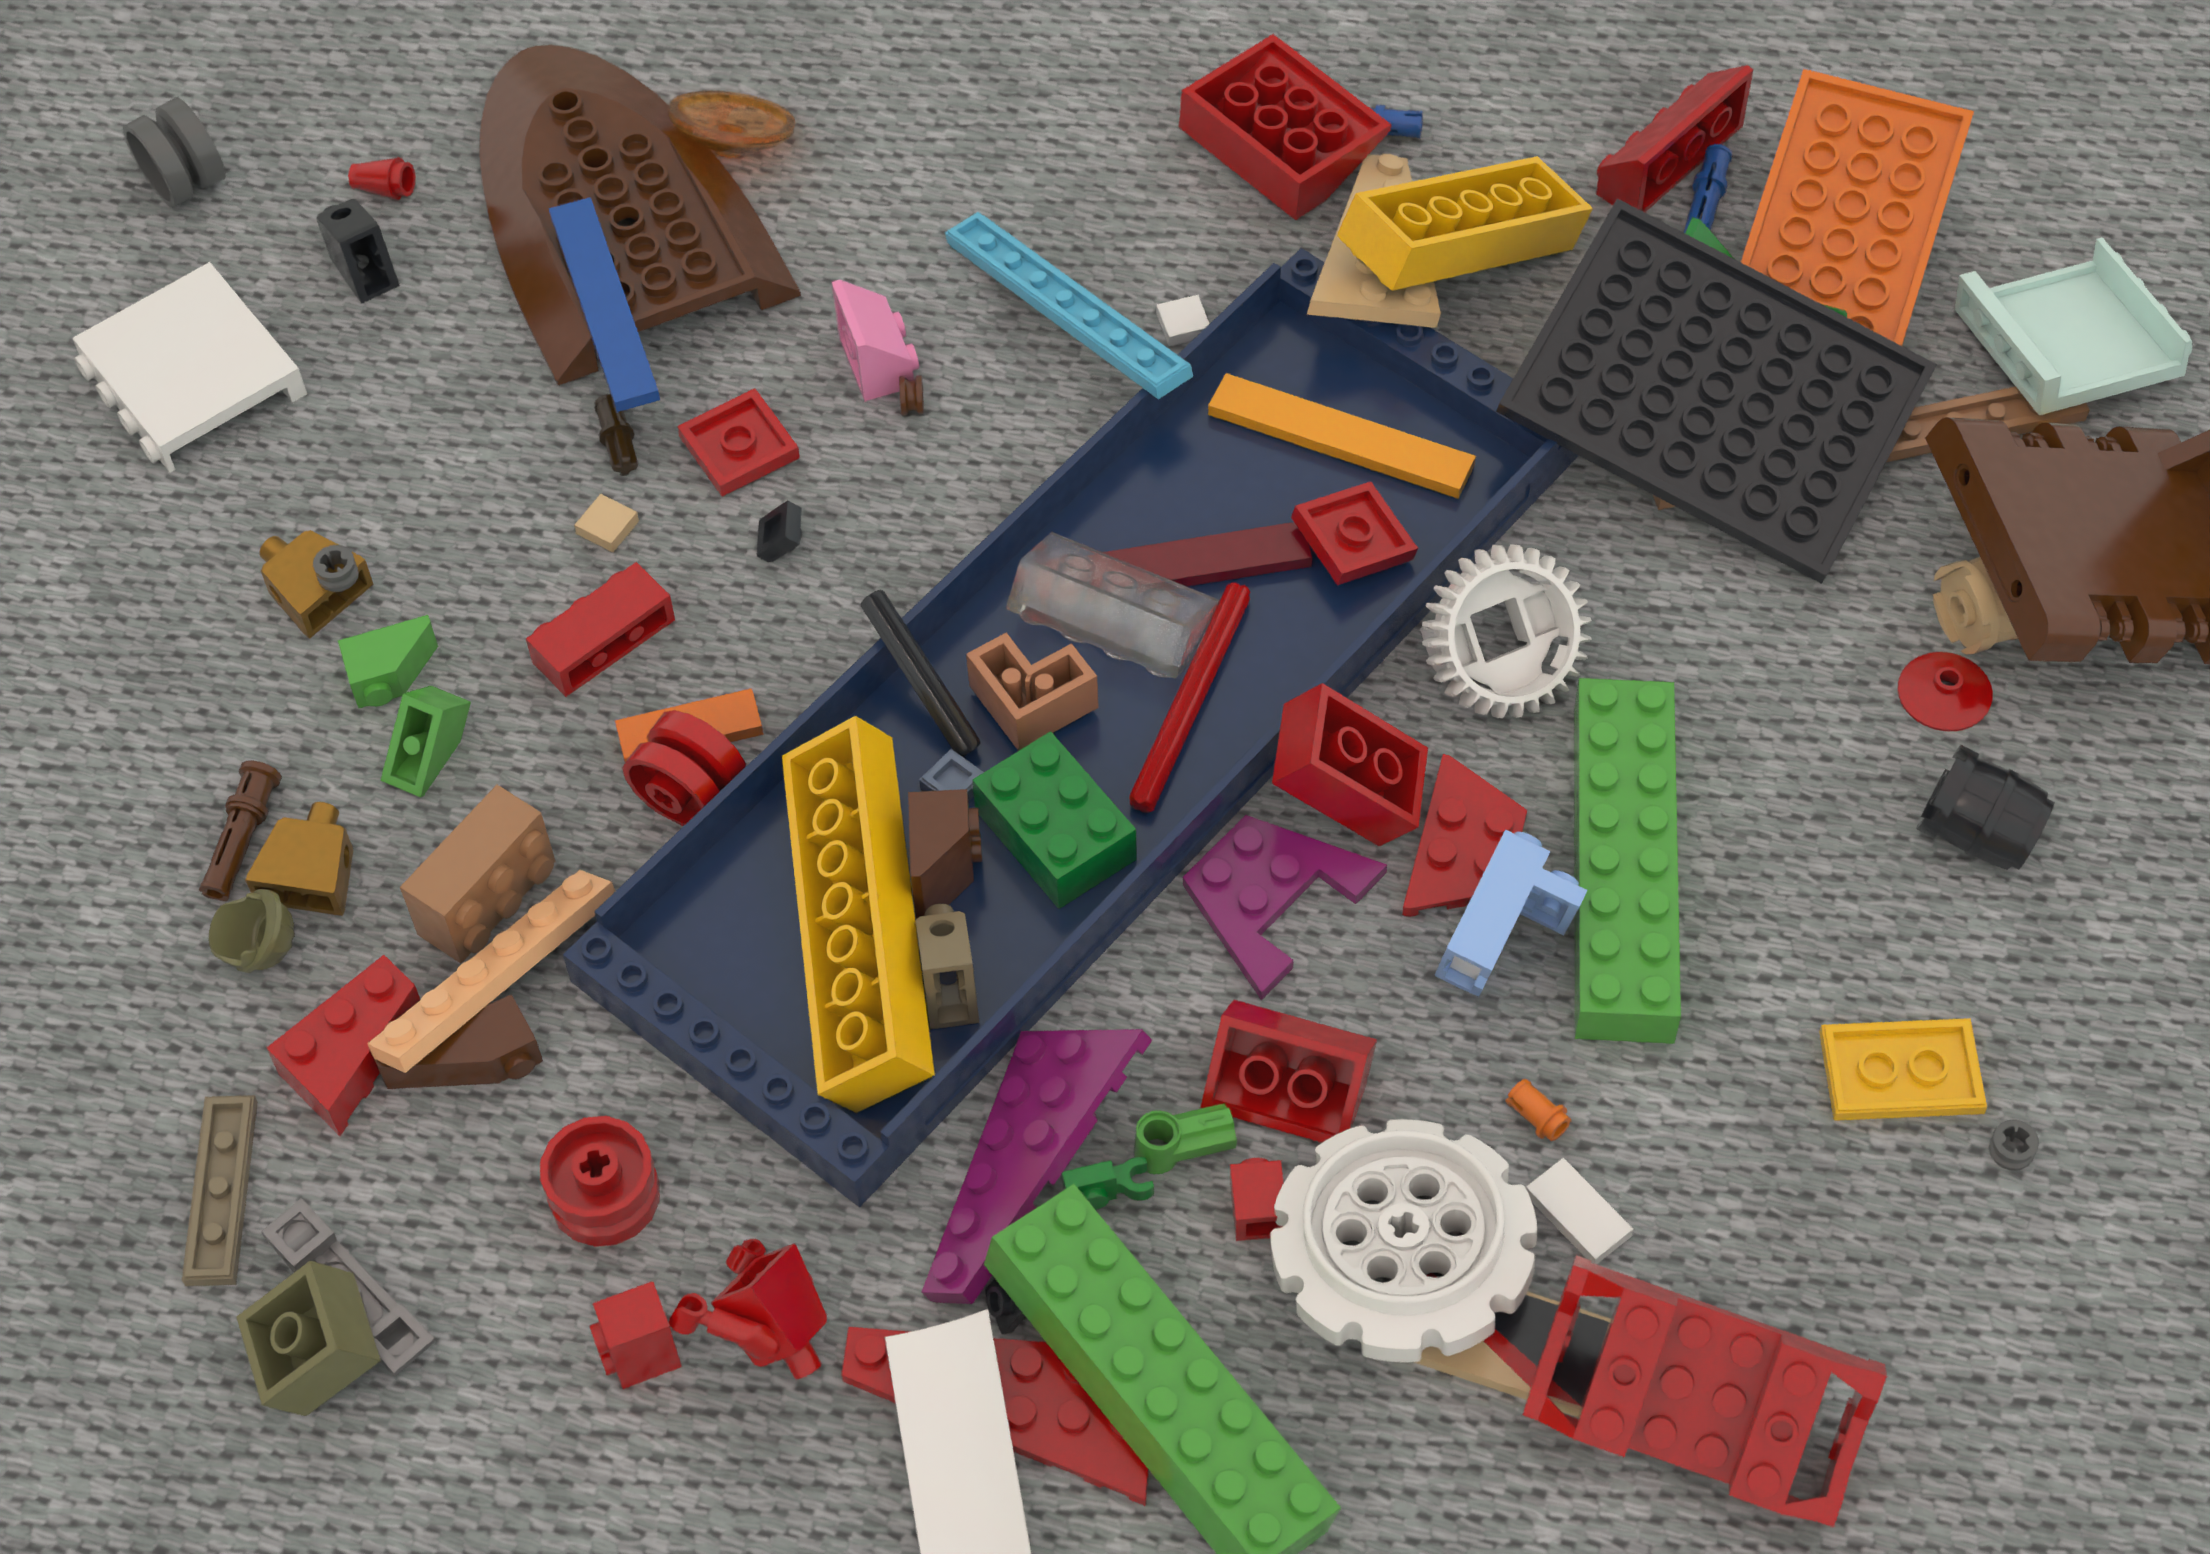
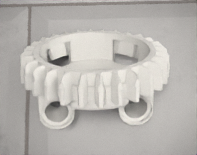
M1510 544L1506 553L1505 547L1502 545H1492L1491 558L1487 551L1481 549L1475 550L1476 564L1470 559L1460 558L1458 561L1462 573L1459 574L1455 571L1446 570L1445 575L1451 583L1450 586L1447 588L1435 585L1433 589L1442 599L1440 603L1426 604L1430 611L1436 613L1435 620L1422 622L1423 627L1420 628L1424 640L1422 645L1426 646L1429 655L1426 662L1432 665L1433 669L1437 672L1433 677L1434 680L1437 682L1450 680L1451 682L1448 684L1445 694L1456 697L1462 692L1458 705L1468 708L1475 703V713L1487 715L1491 709L1492 717L1504 718L1508 710L1511 717L1518 718L1522 717L1524 707L1531 713L1539 712V699L1546 704H1554L1555 699L1552 689L1554 688L1562 692L1569 691L1563 678L1566 675L1580 676V673L1572 664L1574 660H1586L1588 658L1586 654L1578 650L1579 643L1592 640L1590 636L1580 633V626L1592 621L1590 617L1579 616L1578 609L1586 605L1588 601L1583 598L1572 597L1580 587V584L1574 581L1563 583L1569 570L1560 566L1553 569L1556 559L1547 555L1540 559V551L1535 548H1528L1523 554V547ZM1520 569V573L1526 574L1538 582L1530 583L1523 578L1514 576L1509 570ZM1504 602L1517 639L1525 641L1527 644L1485 661L1470 616ZM1558 636L1568 637L1567 646L1559 644L1557 653L1550 664L1556 671L1553 675L1542 673V662L1549 651L1553 639ZM1472 679L1488 685L1490 690L1479 686Z

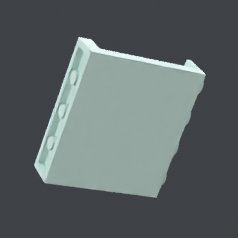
M2102 237L2096 239L2093 261L1989 288L1976 271L1959 275L1955 311L2039 416L2185 376L2188 358L2192 352V340L2189 334L2180 328L2168 314L2165 306L2154 298L2145 287L2144 282L2135 276L2123 262L2120 254L2115 252Z

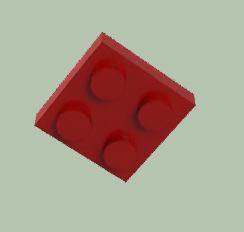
M755 388L677 426L680 439L722 497L800 458L799 447Z
M1371 481L1296 505L1291 515L1292 520L1337 585L1414 560L1418 550L1416 544Z

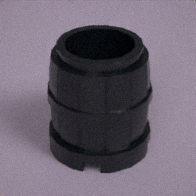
M1960 745L1952 756L1956 760L1951 770H1944L1921 815L1924 819L1917 825L1916 829L1933 838L1938 835L1973 858L1977 857L2005 870H2008L2011 866L2019 870L2036 845L2051 815L2055 802L2047 799L2048 792L2019 776V773L1978 758L1979 753Z

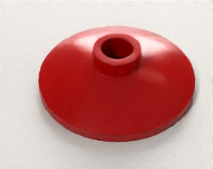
M1932 652L1918 656L1905 666L1898 681V696L1906 712L1919 723L1935 730L1960 731L1970 728L1987 715L1992 704V686L1985 672L1973 661L1954 653ZM1942 680L1949 681V682H1952V683L1955 684V685H1953V686H1948V685L1943 684L1941 681H1942Z

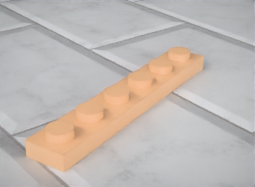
M579 870L566 878L561 886L541 902L533 905L517 922L506 931L495 936L490 944L473 958L462 963L457 971L435 989L424 994L418 1003L398 1019L390 1022L380 1034L367 1043L373 1058L406 1073L595 916L594 911L615 892L612 882L583 870Z

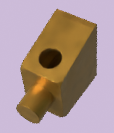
M311 530L303 531L289 544L278 536H272L262 544L259 552L260 557L266 561L261 569L263 579L269 594L309 639L374 585L366 560L352 552L359 570L358 579L355 584L340 592L325 590L317 579L313 568V559L323 548L339 544ZM343 564L334 565L335 569L328 568V572H338L337 567L343 569L344 566Z
M315 802L311 805L307 820L287 817L278 820L246 876L245 881L250 892L252 893L258 889L271 890L279 895L281 903L287 908L343 916L346 906L353 847L346 829L336 825L339 810L331 804Z

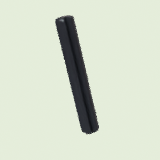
M880 589L866 596L861 602V608L953 751L960 756H965L974 751L981 744L979 737L885 591Z

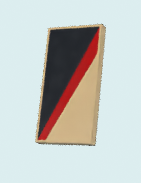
M1438 1272L1426 1274V1276L1431 1278L1445 1276ZM1527 1291L1523 1301L1514 1313H1494L1495 1332L1485 1340L1450 1356H1445L1437 1347H1427L1421 1353V1360L1414 1363L1526 1400L1560 1302ZM1583 1309L1579 1311L1569 1346L1566 1349L1562 1363L1557 1361L1547 1392V1396L1564 1413L1576 1417L1579 1415L1609 1328L1610 1318Z

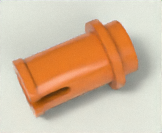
M1528 1079L1518 1082L1507 1095L1509 1097L1505 1100L1506 1104L1515 1109L1536 1128V1136L1541 1139L1546 1137L1550 1141H1555L1570 1125L1571 1118L1566 1115L1567 1108L1561 1104L1556 1106L1536 1089Z

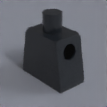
M349 199L339 205H331L318 214L316 220L329 256L361 304L400 286L379 224L356 199ZM356 255L368 257L369 263L365 268L361 269L358 266V263L361 261Z

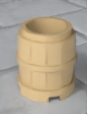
M1981 557L1970 561H1957L1939 568L1935 573L1934 581L1941 579V592L1933 594L1934 607L1938 621L1950 642L1954 643L1960 640L1967 647L1961 650L1962 653L1976 654L1991 649L1995 643L2018 639Z

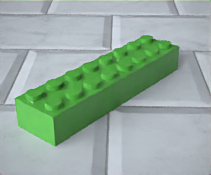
M1579 678L1574 705V878L1578 881V886L1586 889L1587 892L1574 916L1575 1039L1675 1044L1681 1019L1674 682Z
M1075 1184L992 1237L984 1261L985 1267L1216 1554H1298L1329 1530L1341 1507Z

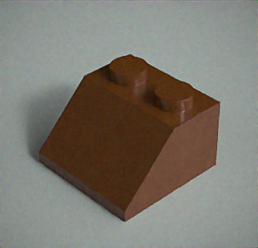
M967 789L908 792L910 874L916 919L920 916H925V911L932 905H949L974 882L973 863L982 862L978 808H969Z

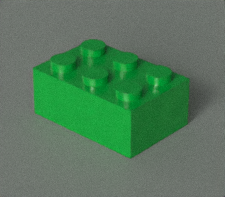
M1051 731L972 779L974 805L979 810V816L1058 909L1137 860L1136 828Z

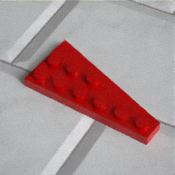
M848 1327L842 1368L843 1382L896 1403L885 1337L911 1331ZM993 1338L1013 1452L1049 1467L1055 1466L1082 1477L1085 1482L1100 1488L1104 1486L1128 1496V1499L1146 1506L1149 1469L1046 1342Z

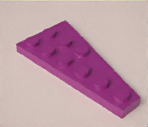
M1143 1029L1021 1031L921 1291L930 1301L953 1304H973L992 1277V1274L984 1265L992 1237L1036 1209L1037 1207L1033 1202L1045 1184L1054 1185L1098 1121L1094 1112L1109 1090L1118 1092L1127 1078L1122 1071L1135 1052L1143 1055L1152 1042V1039Z

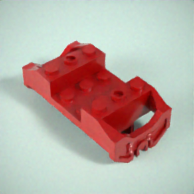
M1576 1255L1561 1295L1559 1307L1556 1310L1548 1333L1546 1345L1543 1348L1522 1415L1537 1420L1574 1440L1624 1458L1627 1449L1630 1448L1729 1484V1496L1782 1515L1816 1521L1834 1528L1855 1458L1867 1424L1879 1401L1887 1378V1372L1883 1363L1872 1359L1865 1360L1591 1263L1589 1259ZM1580 1296L1619 1298L1578 1418L1566 1415L1547 1396V1392L1557 1361L1562 1363L1566 1349L1569 1346L1581 1308ZM1831 1373H1833L1853 1388L1854 1393L1852 1398L1849 1397L1837 1433L1828 1454L1830 1462L1820 1497L1802 1500L1788 1494Z

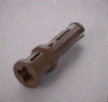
M248 760L242 762L239 774L241 779L235 795L228 797L225 805L228 814L227 822L218 840L207 873L199 887V891L207 898L220 901L229 900L233 883L245 857L256 825L262 824L267 818L269 811L266 804L272 789L279 786L282 776L275 768L263 762Z

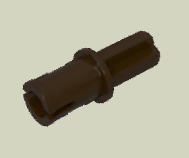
M605 394L600 396L594 403L595 412L598 415L601 426L599 433L600 443L607 448L612 470L620 472L621 476H627L630 471L636 470L638 467L632 443L635 435L634 430L627 423L624 410L617 412L611 394Z

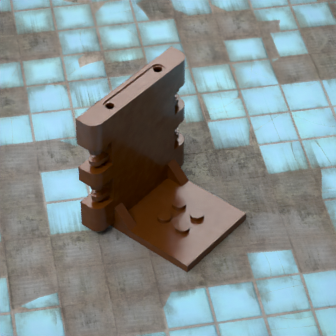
M1945 417L1936 423L1925 439L2028 661L2081 662L2098 641L2107 640L2109 636L2113 641L2120 643L2129 663H2158L2173 647L2174 643L2183 642L2184 638L2187 642L2195 644L2204 664H2210V430L2181 442L2178 435L2170 429L2118 426L2111 429L2105 437L2096 438L2094 443V439L2090 436H2085L2083 430L2076 424L2041 423L2031 433L2023 434L2022 439H2020V435L2016 432H2010L2007 425L2001 420Z

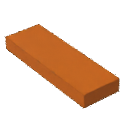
M752 688L615 720L625 762L640 743L648 742L646 736L661 715L672 710L689 713L707 722L722 733L730 742L764 735Z

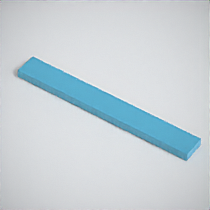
M980 212L975 213L945 232L947 243L953 249L1157 399H1160L1193 377L1191 364Z

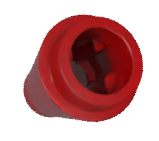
M397 157L360 164L354 163L349 169L348 179L353 189H360L400 200L402 196H410L415 188L416 175L411 163L404 162L402 158Z

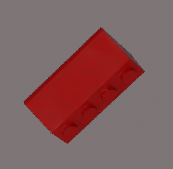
M1744 65L1712 72L1704 76L1695 85H1688L1681 93L1679 99L1669 108L1664 107L1659 110L1647 127L1641 132L1635 131L1628 138L1625 146L1614 155L1609 154L1602 160L1596 172L1598 176L1596 195L1611 205H1614L1618 198L1643 212L1650 209L1704 161L1705 151L1708 146L1724 144L1743 127L1754 69Z

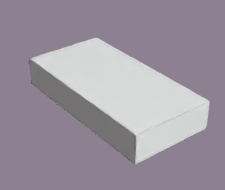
M1564 1158L1526 1186L1532 1203L1586 1259L1591 1260V1263L1598 1264L1632 1237L1633 1228Z

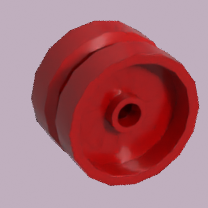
M672 710L661 715L646 736L648 742L640 743L626 760L622 770L625 780L633 792L648 807L658 814L684 826L746 767V763L737 748L722 733L707 722L689 713Z
M609 1116L584 1117L564 1126L548 1142L541 1157L540 1182L547 1197L549 1208L559 1229L574 1241L594 1247L617 1245L637 1236L652 1221L660 1202V1182L654 1168L651 1151L643 1135L628 1122Z

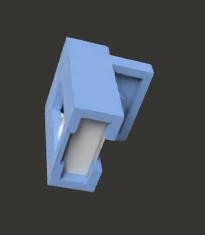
M1505 829L1434 976L1479 997L1520 914L1564 935L1578 911L1587 890L1578 886V881L1565 872L1558 870L1549 872L1543 869L1550 851L1543 848L1542 843L1537 838L1524 832H1515L1514 834Z

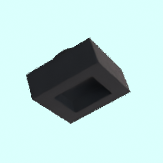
M787 500L759 519L757 557L766 562H774L800 545L802 536V508Z

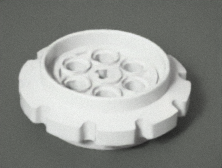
M1389 1120L1386 1130L1375 1134L1370 1133L1365 1126L1360 1125L1343 1131L1318 1145L1315 1149L1316 1165L1312 1167L1297 1165L1282 1185L1274 1205L1275 1215L1277 1216V1221L1275 1222L1282 1227L1272 1230L1270 1234L1274 1272L1278 1284L1284 1293H1299L1296 1296V1311L1301 1320L1314 1332L1334 1345H1342L1348 1339H1356L1362 1343L1363 1356L1389 1362H1418L1421 1360L1422 1351L1427 1347H1437L1445 1356H1450L1471 1348L1495 1332L1494 1313H1514L1529 1289L1534 1274L1535 1255L1526 1249L1533 1248L1537 1244V1221L1531 1198L1524 1185L1508 1184L1509 1164L1491 1147L1471 1135H1464L1459 1140H1449L1444 1137L1443 1125L1421 1120ZM1426 1195L1432 1198L1428 1200L1417 1199L1416 1197ZM1369 1200H1377L1381 1203L1370 1205L1364 1202ZM1458 1231L1464 1233V1235L1451 1236L1447 1233ZM1347 1241L1360 1242V1244L1354 1246L1345 1245L1343 1243ZM1438 1272L1445 1276L1431 1278L1426 1276V1274ZM1379 1277L1392 1279L1385 1283L1374 1281V1279Z

